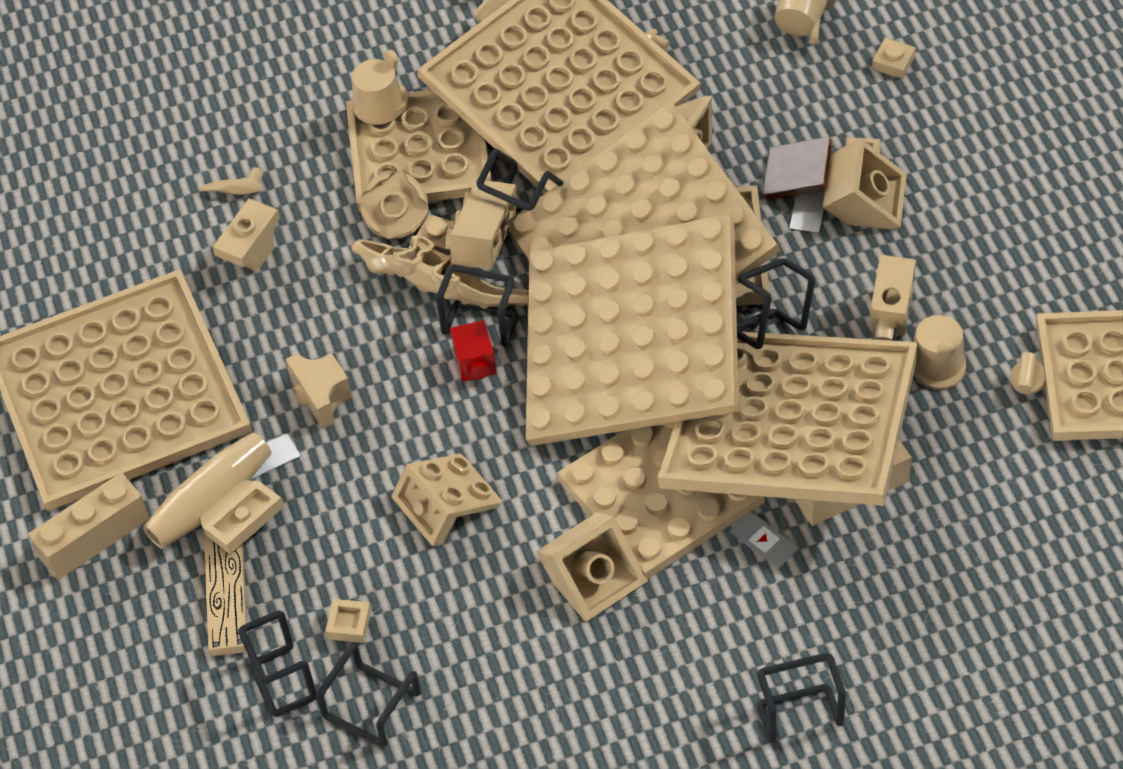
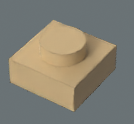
M885 38L872 60V69L903 79L915 58L916 47Z
M428 214L417 236L426 237L434 244V250L448 256L450 250L446 249V235L448 229L454 228V222Z
M332 599L325 630L327 639L365 643L371 614L370 602Z

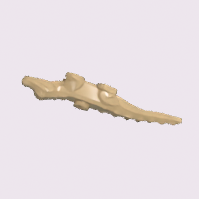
M412 236L411 245L408 249L393 248L384 243L359 239L351 245L352 251L364 259L370 272L375 274H397L399 277H405L412 284L416 285L419 290L437 294L447 268L450 265H455L451 264V254L447 256L434 250V244L423 236ZM453 272L444 298L459 300L462 304L477 305L486 309L490 306H499L505 288L493 286L478 276ZM513 288L506 308L511 305L518 307L528 306L529 290Z

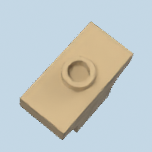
M249 198L213 245L214 255L257 272L275 248L273 234L276 224L280 219L278 209Z
M299 353L287 358L286 363L290 379L295 386L292 388L293 393L300 406H308L322 429L334 424L333 413L335 409L343 402L351 399L352 394L348 377L333 354L330 353L315 360L303 358Z

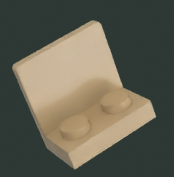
M462 454L406 464L391 496L432 546L444 544L457 517L499 508L502 502L491 486Z

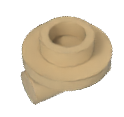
M1030 352L1021 354L1020 362L1013 367L1010 373V382L1017 392L1026 395L1040 391L1046 383L1044 366L1036 361V355Z

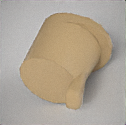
M778 0L774 16L775 23L780 29L791 35L808 36L811 34L809 43L816 44L819 37L820 18L823 12L832 8L837 0Z
M393 50L384 52L385 61L379 59L364 61L356 66L352 73L353 111L357 118L364 123L379 125L393 121L406 110L409 104L408 92L403 85L398 83L396 77L398 57Z
M932 315L923 319L918 324L913 342H918V357L913 376L918 383L932 390H948L956 387L963 380L966 372L963 329L957 321L948 316Z

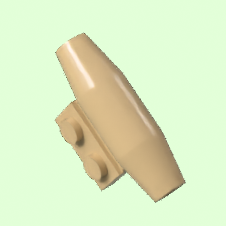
M252 432L215 454L169 494L143 526L146 535L155 545L163 549L202 525L206 536L231 554L284 507L282 498L258 480L250 481L272 454L268 444L262 437Z

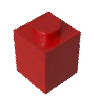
M485 320L451 327L452 346L462 382L480 380L497 374L494 351Z

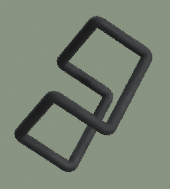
M498 149L491 151L476 183L479 190L515 205L516 210L519 212L523 209L531 211L535 208L548 179L558 186L564 184L560 178L550 171L544 172L529 204L485 185L484 182L496 156L511 166L504 183L511 184L518 170L517 163Z
M781 258L738 276V282L764 297L761 314L737 323V338L755 349H761L764 344L768 318L772 316L778 317L800 331H804L807 328L815 286V277L812 273L788 259ZM782 265L808 279L801 323L778 309H770L771 294L748 279ZM760 322L757 341L739 331Z
M450 265L445 272L436 295L441 333L446 335L449 332L458 307L498 314L501 344L503 347H507L519 319L516 311L505 309L515 284L514 278L509 275L460 265ZM453 272L507 282L499 306H490L483 309L477 305H465L459 300H455L446 318L443 297ZM505 316L512 317L508 328H506Z
M277 610L246 623L239 628V637L251 661L249 663L250 671L272 716H281L316 700L317 692L309 664L306 661L297 662L267 676L261 666L264 662L290 652L294 647L283 611ZM278 619L286 645L257 657L246 632ZM302 669L309 695L276 709L265 684Z
M352 642L317 691L316 699L324 719L380 747H386L388 741L384 724L405 692L413 696H419L421 688L416 671H411L403 682L363 663L358 644ZM351 655H353L354 663L358 669L398 688L377 720L376 729L378 737L329 713L324 695Z
M822 653L764 667L758 671L757 677L764 698L758 701L757 709L769 743L776 741V703L825 692L836 725L843 726L846 691L832 654ZM827 661L838 692V702H836L833 690L828 684H820L772 696L765 675ZM765 706H767V708H768V712H769L768 715H767Z

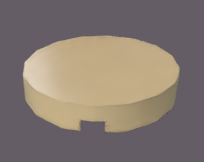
M396 171L385 172L375 176L365 186L361 197L360 212L366 226L375 235L387 240H402L414 235L423 225L428 214V197L423 186L413 176Z

